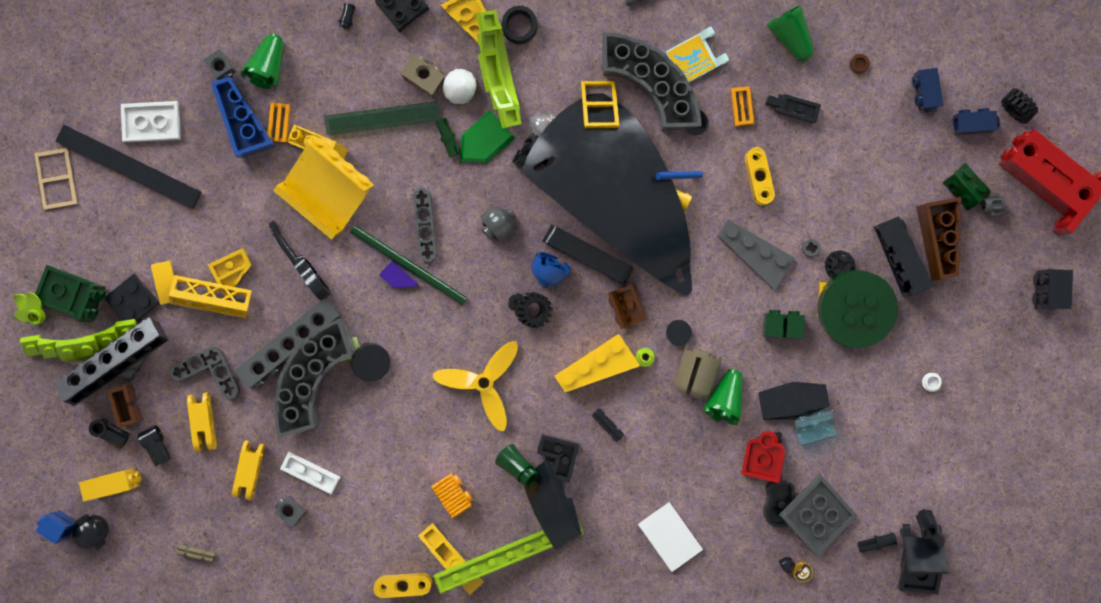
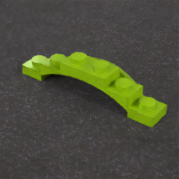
M491 10L477 13L476 16L480 29L477 38L481 54H478V60L486 93L490 92L493 108L498 110L502 128L522 124L519 113L520 106L497 11Z
M135 319L116 322L115 326L104 331L76 339L47 340L42 339L40 335L23 337L19 343L26 357L42 354L44 359L54 357L62 361L83 362L92 358L95 353L102 351L112 341L122 337L126 331L132 330L137 326Z

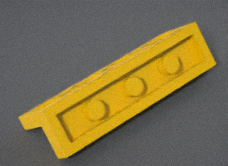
M174 275L169 293V302L174 305L247 319L252 290ZM177 282L186 283L189 288L184 291L176 290ZM202 286L205 287L208 290V292L203 295H199L196 293L195 289ZM219 290L225 291L228 296L224 297L223 299L217 298L214 293ZM238 294L246 295L245 303L236 302L233 297Z

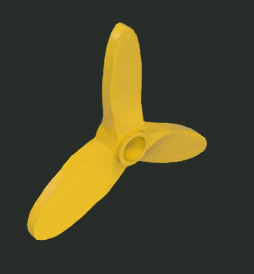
M512 341L502 346L490 359L482 374L478 375L461 369H442L436 371L433 374V378L436 382L451 388L477 389L480 391L482 404L489 420L496 429L504 431L507 425L506 413L501 398L493 385L494 381L511 365L517 354L518 344L516 341ZM482 377H486L490 382L487 388H482L479 385V380Z

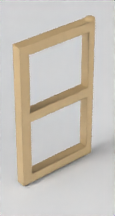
M63 148L34 153L44 211L78 204L69 149ZM65 153L68 175L43 179L39 157ZM69 179L72 201L47 205L43 183Z

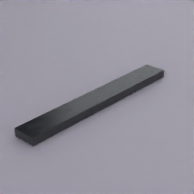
M63 125L55 141L194 209L202 193L66 125Z

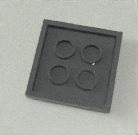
M819 474L779 514L783 521L817 557L857 517L825 478Z

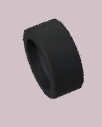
M521 5L508 9L503 15L501 22L502 31L506 39L515 44H525L531 41L536 35L538 28L537 17L534 12L528 7ZM516 14L527 16L531 22L529 32L523 36L514 35L509 30V20Z

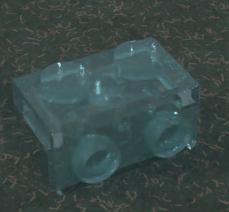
M832 410L819 411L810 417L802 416L795 421L794 431L800 446L837 436L834 427L835 416Z

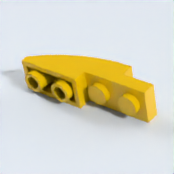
M433 523L418 536L445 569L466 561ZM480 577L461 586L471 595L484 581Z

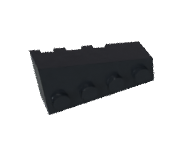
M898 216L873 226L902 297L913 296L933 288L934 286L921 262L913 241L906 231L905 222Z

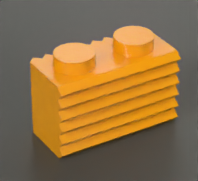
M451 472L433 484L431 488L451 518L454 519L473 505L471 502L473 498L468 490L464 492L460 486L463 483L457 474L453 475Z

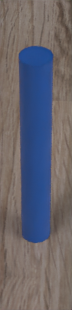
M702 171L656 173L657 180L697 179L703 177Z

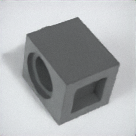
M220 49L203 59L217 80L227 77L232 78L233 73L236 72ZM224 63L225 68L222 71H217L218 65Z
M288 496L286 499L282 497L275 506L277 510L274 514L290 527H294L307 509ZM286 506L293 508V515H288L285 512Z

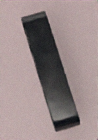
M552 224L542 240L551 247L623 285L626 284L634 269L623 261Z

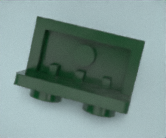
M966 162L943 181V184L956 198L961 197V204L966 210L979 204L990 193L989 188Z

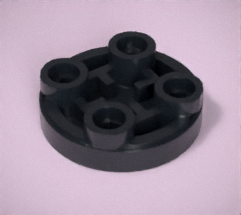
M365 342L355 351L350 365L358 378L363 381L373 382L381 379L388 372L390 356L381 345Z

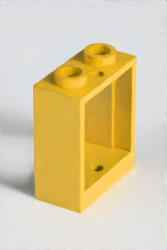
M136 468L79 482L83 502L137 488L140 486V482H142V477Z

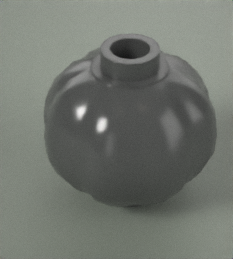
M500 207L488 209L482 217L483 233L490 240L495 239L499 242L509 240L516 231L514 220L516 215L511 209L505 210Z

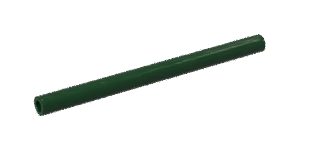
M356 225L351 229V234L461 305L466 301V296Z

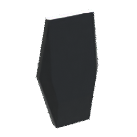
M790 382L758 392L763 420H800L830 407L826 384Z

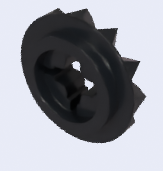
M843 250L832 252L825 260V271L830 278L843 272L841 269H833L838 265V260L844 263L847 262L843 266L844 272L855 270L856 268L855 259L850 253Z

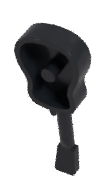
M271 221L269 227L271 232H273L272 235L313 294L319 300H323L331 295V290L311 263L303 255H295L285 239L281 237L276 222Z
M774 432L778 437V443L782 444V433ZM781 475L780 483L769 482L766 485L767 499L763 515L770 525L785 528L789 526L779 514L795 499V487L791 482L782 480Z

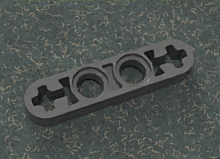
M418 188L413 194L419 256L425 262H432L437 256L431 195L427 189ZM420 192L427 195V198H424V204H429V207L417 208V205H421V200L417 199ZM423 210L429 212V219L427 221L419 219V213ZM425 229L431 231V238L428 240L421 238V232ZM433 242V245H429V250L433 251V255H430V259H427L426 256H423V252H426V246H421V243Z

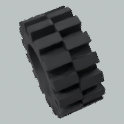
M1013 88L1001 100L1002 107L1005 108L1004 110L1009 112V115L1013 116L1020 123L1027 124L1038 113L1037 104L1033 102V99L1017 88Z
M536 292L525 293L526 296L522 295L520 297L522 300H517L516 302L519 306H515V310H518V312H515V315L519 317L517 318L518 321L531 328L545 326L544 322L548 323L550 321L547 319L548 316H552L549 311H553V308L549 306L552 305L551 302L548 301L547 297ZM532 303H537L540 307L539 313L535 317H530L528 314V308Z

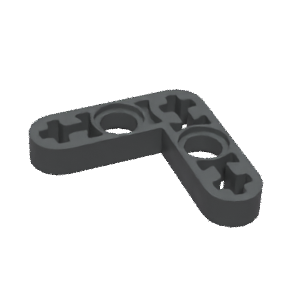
M210 347L173 365L170 369L171 378L175 381H182L209 368L223 397L232 399L238 396L240 392L232 370L222 350L218 347ZM211 351L217 352V360L209 359L207 360L208 365H206L204 358L211 356ZM196 358L202 363L199 369L192 367V361ZM177 367L179 369L188 367L189 370L181 373L182 377L175 375ZM221 367L227 370L225 378H220L217 375V371ZM229 378L231 379V381L228 382V384L230 387L235 388V390L232 391L233 395H231L230 393H226L228 387L226 383L222 385V381H227Z

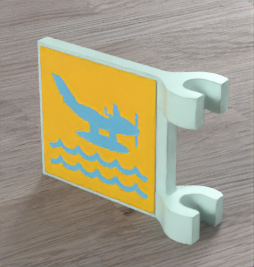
M711 26L666 51L668 58L677 64L688 82L729 62L726 53L715 58L708 46L706 39L715 35Z

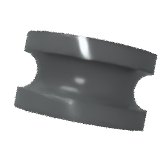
M809 239L802 245V252L808 257H813L820 251V244L814 239ZM808 243L816 246V249L813 250L814 253L806 250V247L809 246Z

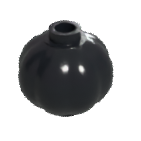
M85 514L74 522L76 527L72 530V538L77 546L83 549L95 548L97 550L106 544L104 540L108 535L109 528L103 517L95 514L92 516Z

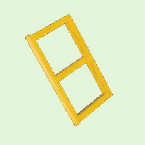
M581 81L584 128H619L615 81ZM611 86L613 102H586L585 87ZM587 107H613L615 122L588 123Z

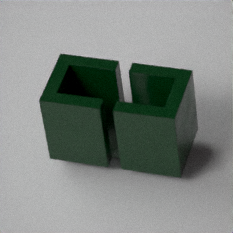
M769 310V313H764V337L804 339L805 315H800V311H788V314H780L781 310Z

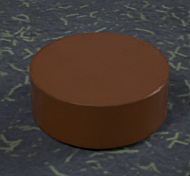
M857 54L851 58L849 65L854 73L861 74L869 68L870 62L866 55Z

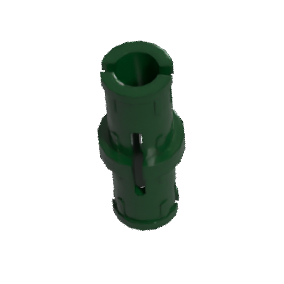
M447 118L436 121L435 123L441 135L440 140L444 143L449 158L459 155L460 151L454 139L455 134L452 133Z

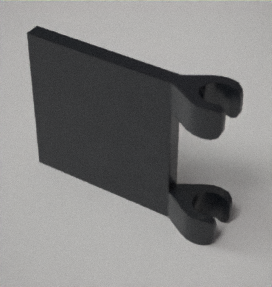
M902 524L900 535L903 539L908 573L948 574L944 546L939 549L930 548L923 537H911L910 524Z

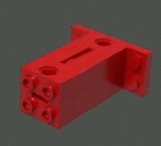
M1035 129L1029 132L1025 131L1022 135H1017L1012 141V144H1014L1012 148L1005 150L1000 156L1002 160L998 165L1064 216H1061L1054 224L1056 227L1053 232L1056 235L1061 236L1073 233L1101 198V172H1096L1092 175Z

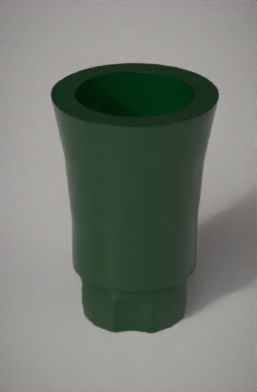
M514 444L506 446L496 457L495 464L526 487H530L539 477V473L524 458Z

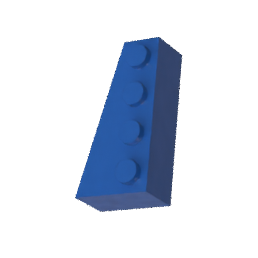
M230 77L212 82L211 84L235 156L242 159L275 148L276 145L236 82Z

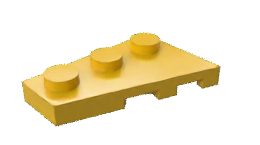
M450 0L441 4V7L479 44L477 34L480 33L476 14L486 11L481 0Z

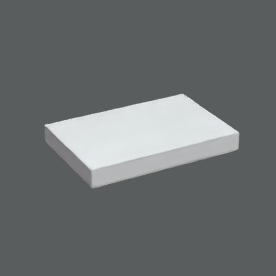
M179 102L121 104L122 142L181 140Z
M670 502L638 524L671 572L703 550Z

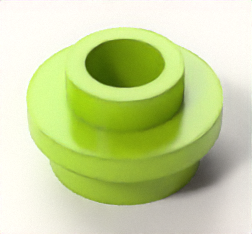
M641 348L637 351L635 359L640 366L648 367L654 362L655 356L649 348ZM643 354L648 355L647 361L642 359Z

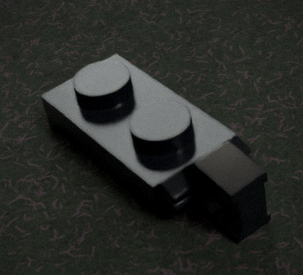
M779 94L778 98L769 95L765 104L775 107L774 111L779 114L813 124L817 121L821 104L787 94Z

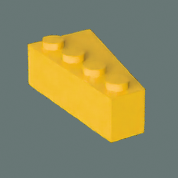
M617 334L554 375L564 392H568L631 370L640 365L620 334Z

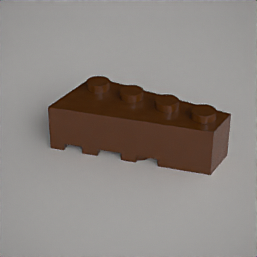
M961 197L916 206L931 281L959 276L960 251L958 250V241L960 240L959 221H961V213H959V205L961 204Z

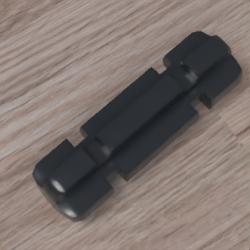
M597 409L592 414V417L599 421L601 427L608 434H612L611 437L616 442L624 436V433L620 429H616L617 426L608 416H604L605 413L601 409Z

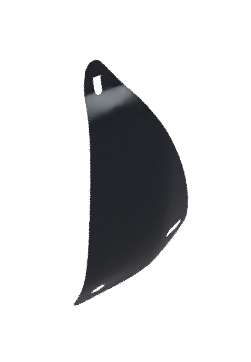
M603 93L586 96V102H613L612 98ZM582 98L560 112L538 137L523 166L524 175L586 227L649 274L684 295L689 294L692 291V276L690 272L691 249L688 227L673 181L656 179L657 172H668L658 150L637 119L618 102L619 128H584ZM587 107L588 123L615 122L613 107H602L603 110L599 113L590 112L589 107ZM551 156L557 159L554 164L541 171L533 169L536 164ZM679 268L682 270L685 279L680 284L676 277V270Z

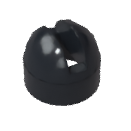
M784 557L778 560L786 574L795 568V563L790 564L789 562L792 560L791 557Z

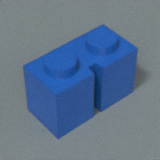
M60 510L54 513L51 512L40 518L37 523L39 527L35 532L52 543L57 544L69 539L73 528L76 527L74 524L76 520Z

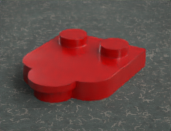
M765 431L761 433L759 438H754L747 443L742 475L780 483L786 450L781 443H778V437L774 432Z

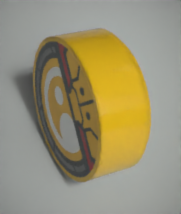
M798 562L795 564L792 573L796 580L807 582L811 579L813 571L806 562Z

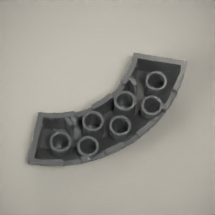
M603 33V75L626 79L641 88L656 107L661 123V131L701 127L700 110L693 88L677 64L669 59L664 52L645 43L641 39L638 40L628 37V35L617 33Z
M341 318L318 328L307 336L291 353L283 371H281L274 398V418L278 438L313 429L320 424L318 395L323 380L338 362L353 356L356 351L352 336Z

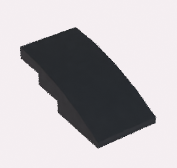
M544 461L534 468L539 473L536 482L530 487L524 486L545 535L554 549L558 550L582 535L573 499L566 498L562 480L555 479L551 462Z

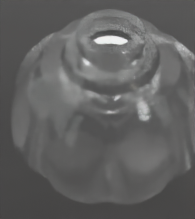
M540 111L535 113L528 119L530 123L527 126L528 138L533 141L535 135L540 136L556 115L545 111L543 114Z

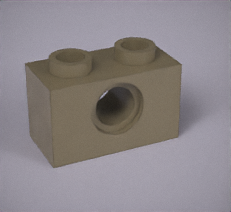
M412 55L401 71V76L434 98L444 82V71L437 66L433 68L428 65L429 61L421 55L418 57ZM422 71L429 72V76L426 79H421L419 75Z

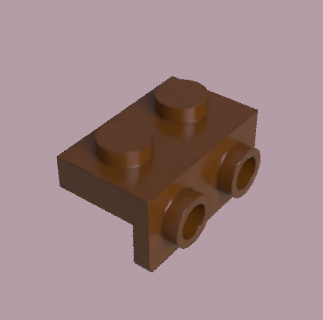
M635 284L608 293L609 303L616 314V323L621 329L648 320Z

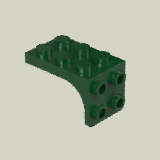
M46 265L35 294L40 299L42 305L74 316L76 321L93 322L99 313L98 306L105 298L106 287Z

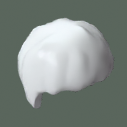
M455 69L449 72L442 84L445 98L453 104L468 103L476 91V78L472 72L465 69Z

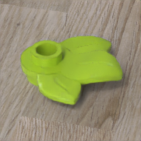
M29 292L27 295L16 294L13 296L14 302L18 307V310L13 315L18 320L25 323L29 322L33 325L41 324L45 321L46 315L41 309L42 303L36 294Z

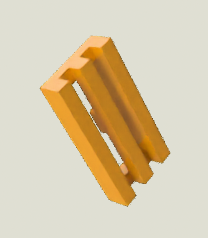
M750 86L731 88L735 127L754 125ZM742 91H746L749 121H746ZM736 92L739 94L741 122H739Z
M271 102L268 135L275 142L287 143L290 104ZM275 107H277V108H278V111H277L275 137H272V134H273V125H274V116H275ZM282 108H285L283 136L279 138Z

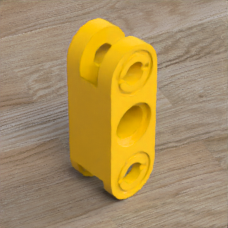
M754 147L744 157L754 202L758 205H766L774 199L775 192L766 154L763 149ZM753 155L758 158L757 161L753 159ZM756 172H761L763 174V181L756 180ZM762 192L766 194V198L761 196Z
M208 392L203 393L202 403H197L193 394L188 395L187 406L194 451H203L202 434H205L208 450L216 449L217 442L210 394Z
M244 441L233 484L232 497L239 498L243 487L246 488L245 499L253 500L265 444L260 443L258 449L253 451L250 450V441Z
M427 573L385 575L377 579L373 590L379 598L425 595L430 591L433 580ZM405 581L408 584V588L405 590L401 589L398 583ZM419 582H424L425 586H421ZM381 585H385L387 589H383Z

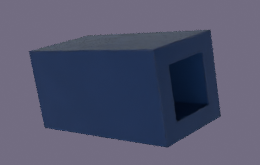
M938 68L918 70L914 73L912 85L916 88L917 95H915L916 106H919V111L925 110L926 113L937 112V109L943 106Z
M990 108L978 109V112H971L970 109L959 110V113L953 116L954 135L992 133L998 130L1000 125L997 111H990Z

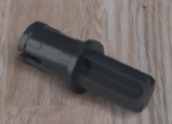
M893 532L878 537L874 535V538L859 541L857 547L860 553L875 549L879 551L883 547L897 545V539Z

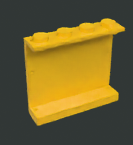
M314 135L304 141L307 145L286 179L276 185L273 191L333 240L342 233L374 184L366 176L354 169L352 164L341 158L335 150L329 148L321 138Z

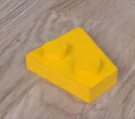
M243 247L208 264L217 284L235 287L252 266V263ZM221 290L224 297L228 296L225 291Z

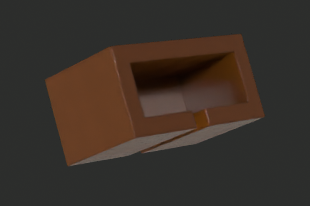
M132 384L107 390L117 428L143 421L139 405H134V401H137Z

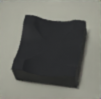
M375 0L376 4L399 33L429 10L424 0Z

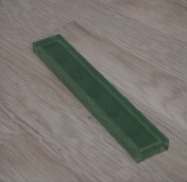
M438 101L324 115L326 134L334 135L435 122L440 120Z

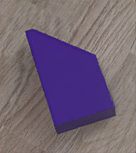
M393 261L379 274L393 288L417 287L419 285Z

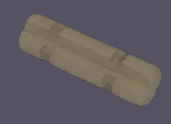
M182 544L177 548L176 554L184 557L186 555L187 558L204 560V562L212 563L215 559V553L211 551L205 552V550L195 547L188 548V546Z

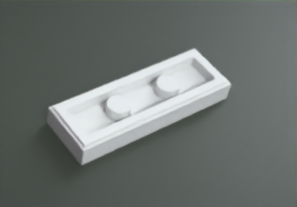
M288 452L280 470L331 495L341 478L292 452Z

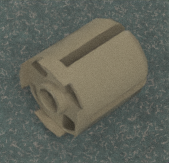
M685 345L674 380V386L680 393L687 395L691 391L692 397L706 398L711 393L722 357L719 356L716 359L713 358V353L694 348L691 351L688 350L689 346Z

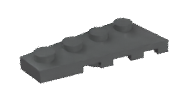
M727 220L718 237L776 291L794 257L734 222Z

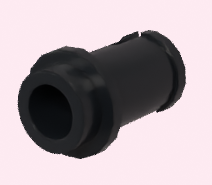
M344 3L341 19L338 20L340 27L350 29L353 26L352 19L356 9L355 5Z

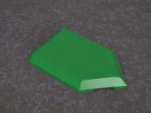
M490 110L461 135L460 163L488 164L515 139L507 128H502L500 120Z

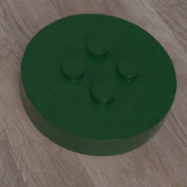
M849 270L836 275L825 285L818 300V317L825 332L837 342L854 348L868 347L884 339L893 328L898 313L897 299L891 286L882 277L864 270Z

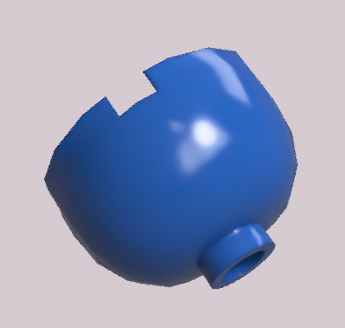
M537 252L532 262V274L538 280L537 283L543 287L557 286L568 277L571 267L566 262L564 265L556 260L559 258L550 253L541 252L539 255Z

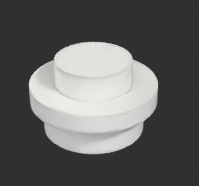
M927 373L922 378V386L929 392H935L941 387V378L936 373Z

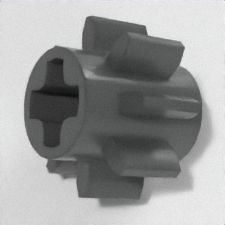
M999 193L988 194L987 198L982 201L983 212L989 213V217L1000 216L1001 212L1006 209L1005 198L999 197Z

